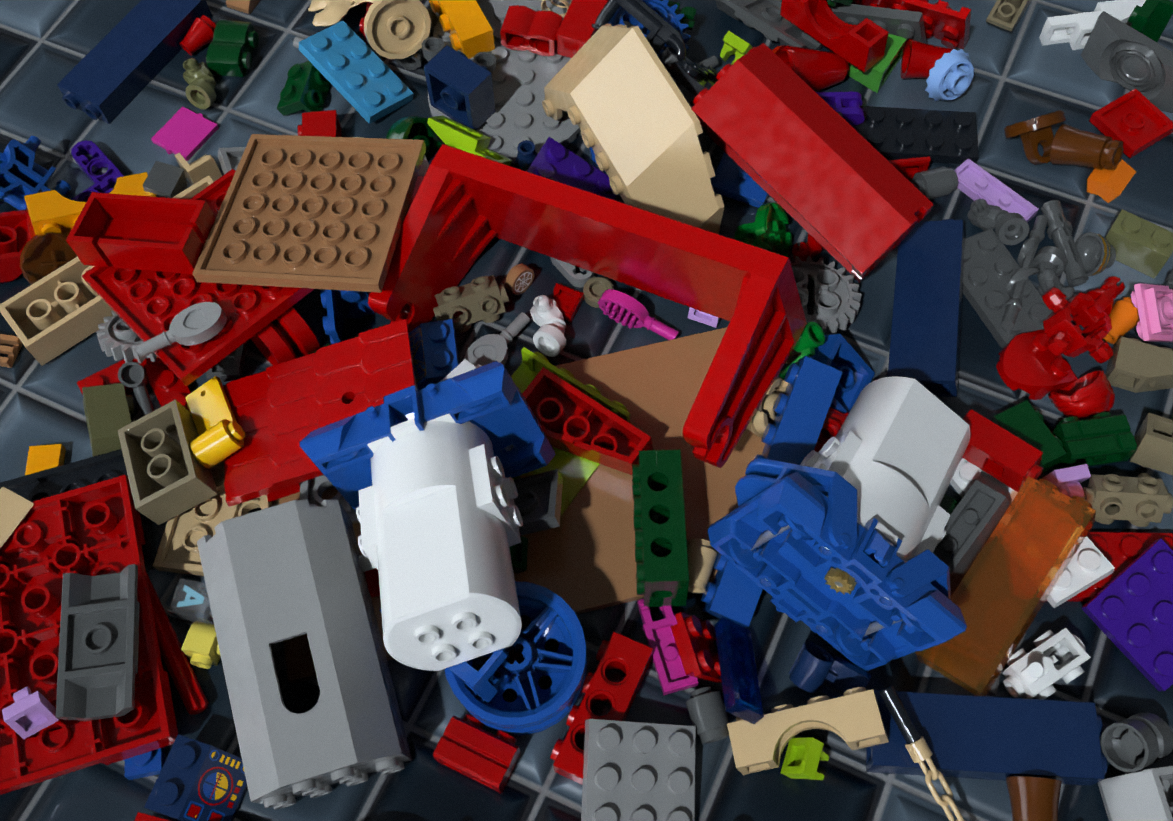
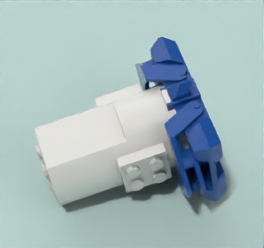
M898 376L877 379L863 388L836 437L830 438L820 451L812 450L808 453L800 465L764 458L752 460L746 468V476L740 478L735 486L739 507L708 528L710 545L752 579L759 588H763L772 596L770 601L776 606L778 612L785 613L795 622L803 621L810 627L811 631L821 636L853 664L864 671L885 665L893 659L895 660L942 644L966 631L967 628L961 609L951 601L949 566L933 554L937 544L946 535L944 528L950 514L939 505L969 444L970 426L916 379Z

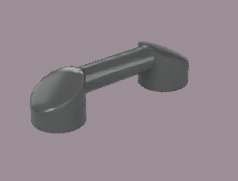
M429 37L422 42V53L428 62L444 48L443 40L437 37ZM479 52L474 56L473 62L485 66L491 73L496 69V57L494 54Z
M136 362L124 363L119 368L118 379L124 386L133 388L143 417L154 411L145 386L149 379L148 372L145 367Z

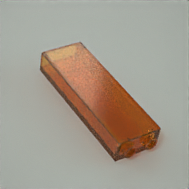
M1028 476L951 596V601L961 609L967 624L966 631L942 644L915 652L918 660L975 696H986L1095 523L1096 510L1092 509V505L1081 497H1069L1059 492V489L1047 480L1039 479L1037 481Z

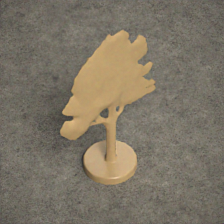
M312 0L308 11L311 12L322 10L315 14L312 22L314 26L329 27L341 21L347 15L349 9L366 2L373 3L364 18V33L369 45L379 55L388 59H404L414 55L422 48V42L430 34L431 19L429 12L420 0Z

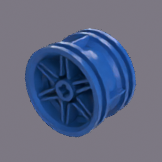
M515 581L520 616L529 617L531 623L525 630L521 629L519 637L512 646L502 649L508 657L488 679L498 692L487 703L464 684L463 680H460L449 668L445 669V675L454 695L468 712L482 722L484 726L494 731L501 730L509 735L525 736L542 732L554 726L571 711L582 694L581 691L587 673V655L583 628L574 610L562 597L546 587L530 582ZM554 639L559 643L556 652L545 650V644L548 640ZM513 649L516 653L519 649L523 650L524 661L520 664L516 660L513 664H510L509 652ZM492 653L472 659V667L476 669L478 666L484 665ZM543 676H548L552 679L551 687L546 690L538 686V681ZM513 689L517 692V698L514 702H506L503 699V694L506 690Z

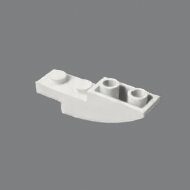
M1146 0L1098 2L1094 12L1047 17L1039 39L1042 46L1069 42L1072 50L1084 49L1096 21L1103 11L1131 27L1132 23L1128 22L1131 13L1136 5L1142 7Z

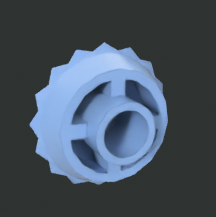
M953 49L950 53H944L941 59L935 61V65L929 70V77L926 79L927 87L925 91L929 93V98H934V101L954 100L968 89L974 76V68L969 54L965 53L963 49L958 51Z

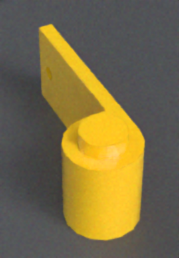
M213 377L185 397L199 434L197 438L190 442V449L202 466L211 469L244 446L243 438H245V432L235 419L219 377Z

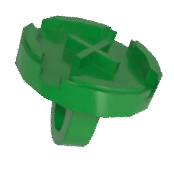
M778 203L762 204L757 210L755 222L743 224L736 228L734 240L789 257L792 248V235L790 232H786L785 224H789V220L784 209Z

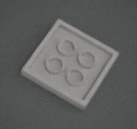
M586 719L581 821H694L696 726Z

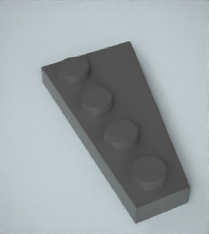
M838 2L835 7L829 5L833 13L848 24L857 25L865 18H868L888 31L889 34L905 38L906 43L909 39H913L927 44L923 12L857 4L848 6Z

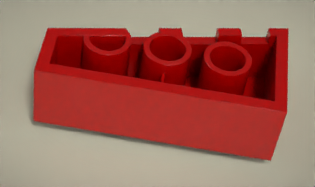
M542 367L522 393L554 448L632 475V464H639V451L653 450L652 438L544 367Z

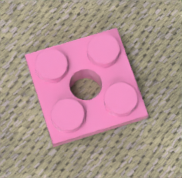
M1135 284L1134 290L1131 293V300L1139 313L1140 321H1138L1136 326L1138 336L1143 341L1173 342V289H1169V286Z

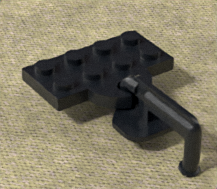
M608 0L599 13L595 24H592V27L597 30L602 25L609 24L621 6L650 31L646 39L668 73L695 97L704 88L709 90L718 81L716 79L719 73L711 66L707 68L703 64L699 66L686 57V47L680 32L642 0ZM667 44V48L661 53L660 50Z

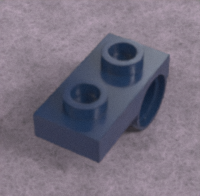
M808 639L804 642L789 671L790 680L799 688L810 693H818L820 690L832 698L844 696V692L852 688H866L872 676Z

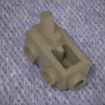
M493 275L481 276L473 279L471 283L459 287H448L441 293L436 294L435 298L438 306L434 307L433 311L437 321L452 319L455 332L462 333L469 330L472 323L481 320L485 323H491L498 320L500 314L506 312L504 303L509 302L504 285H497Z
M1140 473L1138 477H1124L1115 474H1091L1088 488H1083L1084 497L1081 498V505L1087 509L1089 518H1093L1101 524H1111L1114 520H1128L1135 526L1146 527L1150 522L1161 523L1163 514H1170L1173 508L1172 494L1167 492L1163 480L1155 479L1148 473Z

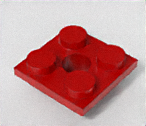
M682 612L675 614L678 624L671 626V630L686 675L716 683L725 682L724 674L728 673V667L724 657L716 651L713 641L717 639V635L712 623L709 620L699 619L695 615H688Z

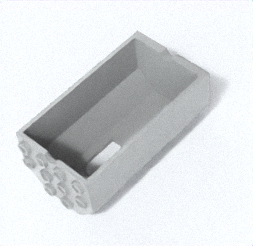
M292 500L222 521L214 527L216 534L213 537L211 535H204L197 541L250 801L264 804V808L273 807L274 810L292 806L296 804L295 797L301 795H310V798H316L333 792L331 785L338 782L340 784L346 783L347 787L368 781V774L376 771L382 772L383 775L395 773L404 769V762L412 760L365 572L361 571L358 563L360 552L352 521L339 500H324L321 502L322 506L309 504L308 500ZM307 634L320 696L318 702L311 710L296 714L290 712L284 705L271 645Z

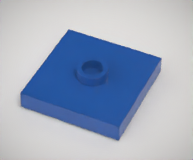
M724 152L715 170V176L711 178L714 193L757 208L765 204L769 195Z

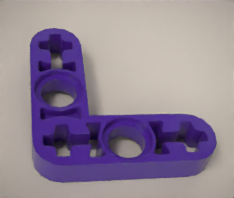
M81 141L73 146L71 154L74 160L94 185L70 200L87 202L92 192L110 193L116 184L117 178L124 175L92 141ZM87 153L93 157L90 162L85 156ZM103 167L108 168L106 173L102 175H95V172L98 169Z

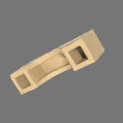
M856 687L846 690L844 696L829 699V696H818L809 699L807 705L795 708L791 704H785L772 708V713L758 716L757 713H746L737 716L735 722L727 723L736 768L742 775L778 768L781 754L786 744L798 733L809 729H824L835 733L846 742L852 751L888 743L887 733L874 690L866 691L865 687Z

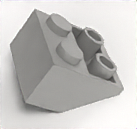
M1173 766L1151 768L1107 778L1098 782L1109 821H1173Z

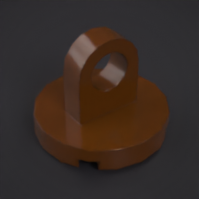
M1058 110L1006 126L1004 128L1005 137L1010 138L1021 135L1025 155L1030 163L1034 165L1049 163L1051 161L1050 151L1054 139L1051 125L1066 121L1064 112ZM1039 143L1043 146L1044 149L1043 156H1041L1038 152Z
M46 232L34 236L25 244L20 255V268L24 278L31 285L77 257L66 241L67 236L60 233Z

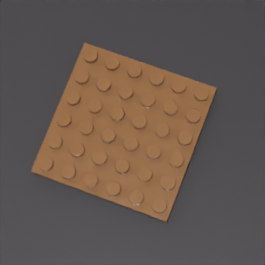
M251 134L192 273L197 282L381 293L400 235L401 225L405 219L426 152L424 140Z

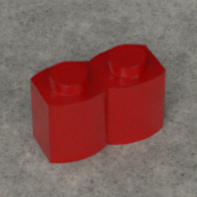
M519 5L509 6L500 30L501 45L512 50H529L542 56H554L556 53V33L563 21V17L552 11H534L531 8Z

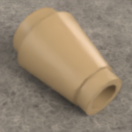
M691 539L688 541V592L704 593L706 591V586L718 555L708 540Z

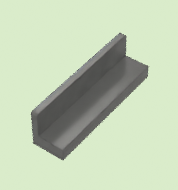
M975 480L951 513L944 528L946 535L937 544L933 554L949 566L951 597L1013 512L1006 496L978 480Z

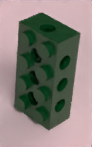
M681 449L639 451V464H632L633 521L637 573L636 592L637 595L644 596V606L647 607L686 606L689 571Z

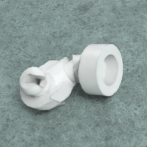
M540 295L534 299V306L530 310L533 321L540 326L533 336V342L541 353L555 357L566 346V338L564 336L566 323L556 301L549 299L546 295Z

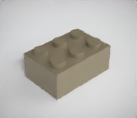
M176 399L117 430L135 509L157 525L218 494L211 469L202 466L190 449V442L199 436L191 412Z

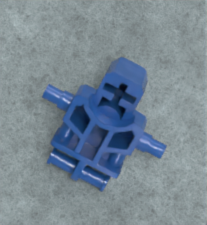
M30 136L26 143L23 144L17 140H10L4 152H0V205L6 202L19 211L28 210L24 199L25 195L51 191L46 185L56 168L52 166L47 170L34 162L36 149L41 144V140L38 137ZM58 180L53 190L65 196L71 190V186L64 180Z

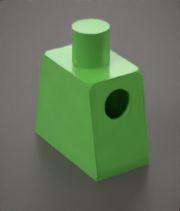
M888 34L884 57L865 73L848 62L849 71L847 75L878 93L900 61L906 39Z

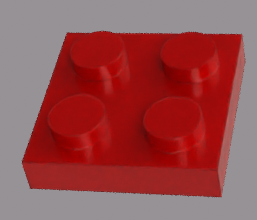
M1136 88L1094 112L1089 120L1105 136L1123 141V153L1129 158L1173 133V121Z

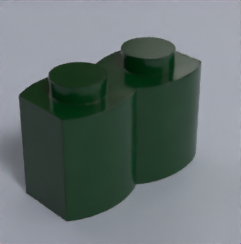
M219 20L217 22L213 41L210 43L206 55V63L212 75L244 77L246 75L247 69H250L252 66L254 48H257L259 43L258 33L254 31L251 22Z

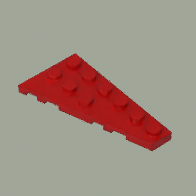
M928 0L852 1V4L923 12L926 38L935 37L941 40V43L948 48L956 49L958 47L964 50L969 41L971 9L962 7L960 11H955L949 7L948 2L941 0L935 4L929 3Z

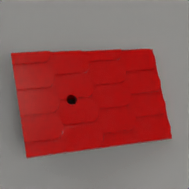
M407 319L358 333V337L322 347L315 353L267 367L266 371L230 381L223 386L235 419L245 432V438H243L244 446L224 459V487L228 507L324 475L300 447V441L313 430L366 411L370 406L376 407L384 404V396L413 385L418 388L411 355Z

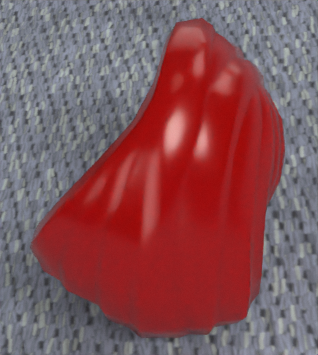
M1099 370L1082 376L1065 388L1050 392L1049 399L1056 409L1064 415L1084 418L1101 412H1109L1113 408L1115 394L1104 371Z

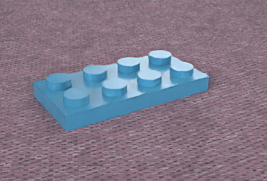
M344 21L338 22L299 42L298 50L369 124L413 100L414 93Z

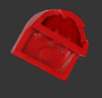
M1043 329L1015 336L999 352L1000 361L996 365L998 374L1003 382L1013 391L1020 388L1029 393L1028 398L1031 400H1041L1049 392L1065 388L1078 380L1070 364L1064 360L1062 355H1054L1049 350L1048 344L1051 338Z

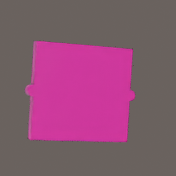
M182 106L151 138V141L164 148L168 154L180 152L184 159L188 161L219 127L218 124L204 118L202 113L197 114Z

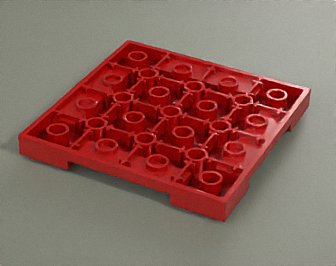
M126 475L33 501V507L0 549V795L99 763L109 765L172 745L178 735L168 673L163 670L145 569L142 545H145L140 512L135 509L129 479ZM136 564L138 566L137 601L140 602L138 673L135 674V708L120 717L90 721L59 719L54 724L23 739L4 722L2 709L15 703L13 694L27 686L30 688L31 694L39 691L56 708L63 573L97 576L119 573L126 566Z

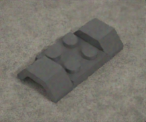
M715 0L718 9L737 21L742 20L746 26L757 29L767 39L779 41L780 45L820 50L823 46L819 41L780 15L782 0Z
M136 564L126 566L119 573L97 576L63 573L55 718L90 721L124 716L135 708V674L138 673L140 602L137 601L138 566Z

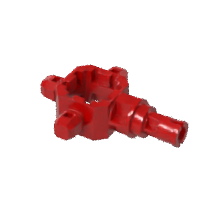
M1115 276L1108 277L1100 288L1086 293L1080 292L1069 300H1066L1067 296L1055 287H1052L1042 295L1045 305L1049 310H1053L1043 321L1044 332L1051 338L1048 348L1054 355L1064 354L1065 356L1075 358L1089 351L1088 354L1101 364L1113 356L1112 348L1102 339L1112 329L1111 318L1108 315L1112 312L1114 299L1125 288L1123 282L1117 286V283L1121 280L1120 278Z

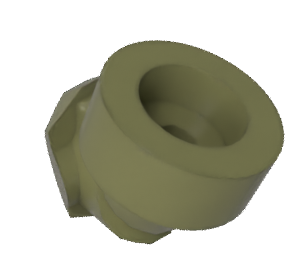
M189 58L183 62V68L186 70L183 73V78L189 84L185 90L186 97L195 107L207 109L216 100L214 90L216 81L204 62L198 63L195 58Z

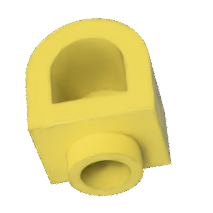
M195 621L188 630L181 650L190 659V663L196 667L210 669L212 665H218L220 651L214 624Z

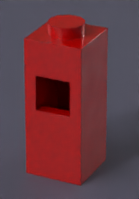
M971 409L963 418L970 426V441L962 458L1018 493L1026 483L1034 484L1043 470L1039 466L1043 452Z

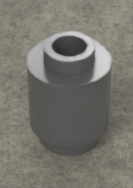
M941 166L915 173L911 183L929 200L947 196L956 190L958 178L954 169Z
M710 686L692 691L690 693L692 699L687 700L686 705L692 725L696 726V737L700 736L702 744H709L728 738L727 723H730L720 691L713 692Z

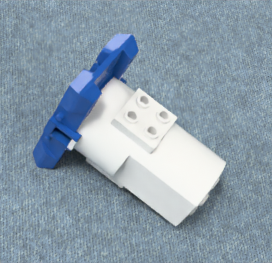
M495 361L437 384H428L426 388L418 390L413 385L384 396V404L376 407L370 406L366 411L313 430L300 441V447L357 514L358 521L361 524V535L358 536L360 551L365 557L369 556L376 564L379 573L383 641L390 656L412 668L440 671L507 648L515 643L520 635L522 623L509 547L521 543L519 527L523 526V520L518 507L514 504V498L518 497V492L512 478L547 466L556 454L533 411L502 363Z

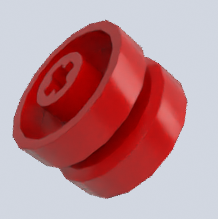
M290 307L250 338L272 366L296 359V354L302 357L320 349L316 336L293 307Z

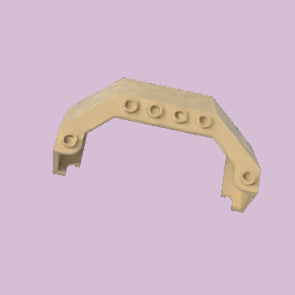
M607 23L602 25L544 87L545 100L542 101V106L548 117L552 116L554 120H559L562 118V110L568 112L572 124L579 126L585 146L587 148L591 147L594 151L599 169L606 171L613 192L616 195L620 194L625 204L719 234L724 203L720 194H714L710 178L715 176L709 152L702 153L697 136L703 133L700 120L691 110V106L638 26L633 25L627 28V25L621 24L612 26V24Z

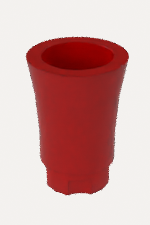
M909 39L902 55L901 79L928 78L929 70L934 67L935 61L941 59L944 53H950L953 49Z

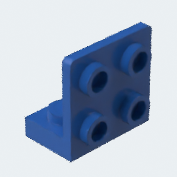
M320 290L322 306L324 309L327 308L328 315L323 316V327L325 334L330 336L331 345L346 340L344 319H358L365 315L374 314V311L368 305L369 292Z

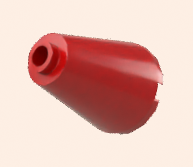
M780 45L772 50L815 92L844 81L849 71L848 62L836 53L789 45Z

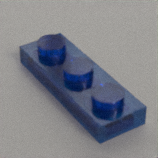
M723 617L715 624L725 710L734 716L755 724L764 717L751 632Z

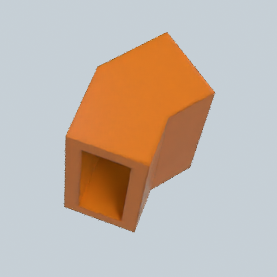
M1121 159L1115 170L1105 168L1102 170L1094 169L1087 178V192L1099 195L1104 201L1109 203L1120 196L1137 171L1123 159Z

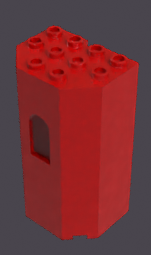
M764 43L758 47H753L747 54L737 59L733 65L730 63L725 65L716 76L718 81L709 90L704 88L693 100L695 105L691 110L700 120L704 133L838 263L846 268L859 283L911 232L917 223L922 221L934 205Z

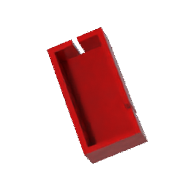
M92 192L66 241L83 265L109 267L112 263L115 268L192 274L216 218L206 200Z

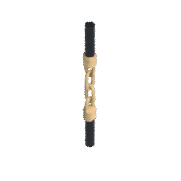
M893 685L883 688L879 693L906 741L905 747L913 762L919 763L925 774L926 784L935 801L942 806L949 821H966L953 801V794L943 774L936 769L931 759L932 751L924 737H920ZM925 760H926V762H927V764H928L930 770H928L926 764L924 763ZM939 779L947 795L943 794L939 797L931 780ZM948 805H950V807H951L952 811L954 812V814H955L957 820L954 819V817H953V815H952V813H951V811H950Z

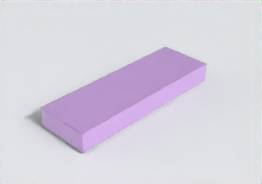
M969 158L954 170L958 178L957 188L974 201L984 199L988 205L999 206L1002 210L1009 213H1019L1027 223L1037 214L1039 208Z

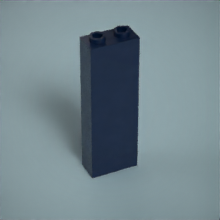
M141 0L57 84L63 94V101L74 110L78 108L84 111L94 120L100 119L110 124L180 52L182 47L179 43L186 36L196 17L200 18L202 15L210 19L213 17L207 1Z
M963 220L920 221L898 244L888 377L898 376L916 379L936 397H957L965 249Z
M874 690L889 742L865 748L866 772L925 776L919 763H914L905 747L906 741L879 693L880 690ZM896 691L920 737H924L932 751L931 759L936 769L944 777L1006 781V777L1013 776L1041 777L1062 781L1061 784L1092 786L1104 780V775L1107 772V759L1103 752H1101L1099 738L1102 735L1103 724L1100 715L1096 714L1095 703ZM925 760L924 763L926 764L928 770H930V768H929V766H928V764H927V762H926V760Z

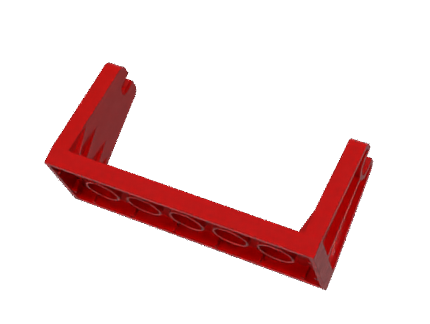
M442 144L429 165L401 225L400 235L382 292H370L368 297L370 308L374 312L383 315L386 319L391 320L390 324L407 319L408 332L410 333L421 323H428L435 316L433 308L438 306L435 295L448 287L457 286L494 237L730 321L684 423L682 432L686 443L695 446L692 451L695 458L718 468L725 465L807 324L789 257Z

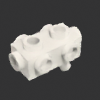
M1064 628L1055 635L1049 630L1033 641L1036 646L1035 649L1026 653L1022 648L1005 660L1009 667L1002 672L1006 678L1003 683L1006 690L1014 698L1045 700L1057 691L1053 686L1054 683L1063 679L1068 684L1085 671L1081 665L1091 657L1087 654L1083 642L1076 635L1071 634L1067 628ZM1055 656L1059 658L1060 665H1054L1058 661Z

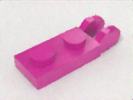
M644 599L638 600L637 604L643 622V631L648 647L653 648L652 660L663 695L698 686V678L686 675L671 630V626L678 624L671 606L659 607L664 619L653 622L650 607L644 606Z

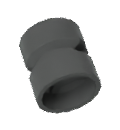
M1149 712L1138 713L1106 727L1101 736V748L1107 761L1116 769L1123 772H1137L1169 756L1173 750V734L1168 724L1159 716Z

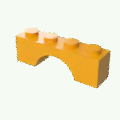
M147 172L118 177L114 188L110 192L111 194L156 197V194L144 191L143 183L148 176ZM56 190L24 196L35 235L50 232L68 236L86 202L65 198Z

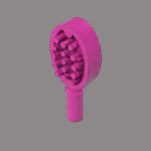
M612 289L605 290L598 301V305L604 315H608L616 323H621L630 329L645 327L647 330H651L667 340L675 339L679 332L656 320L655 317H651L643 304L623 292Z

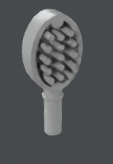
M215 302L194 304L182 310L172 319L168 331H163L161 334L136 345V351L143 358L168 345L171 346L174 342L185 346L201 344L216 336L223 329L227 317L220 305Z
M521 312L500 334H487L480 337L467 349L464 359L468 360L475 367L478 364L484 366L495 361L505 365L509 356L508 343L512 342L513 338L530 322V318Z

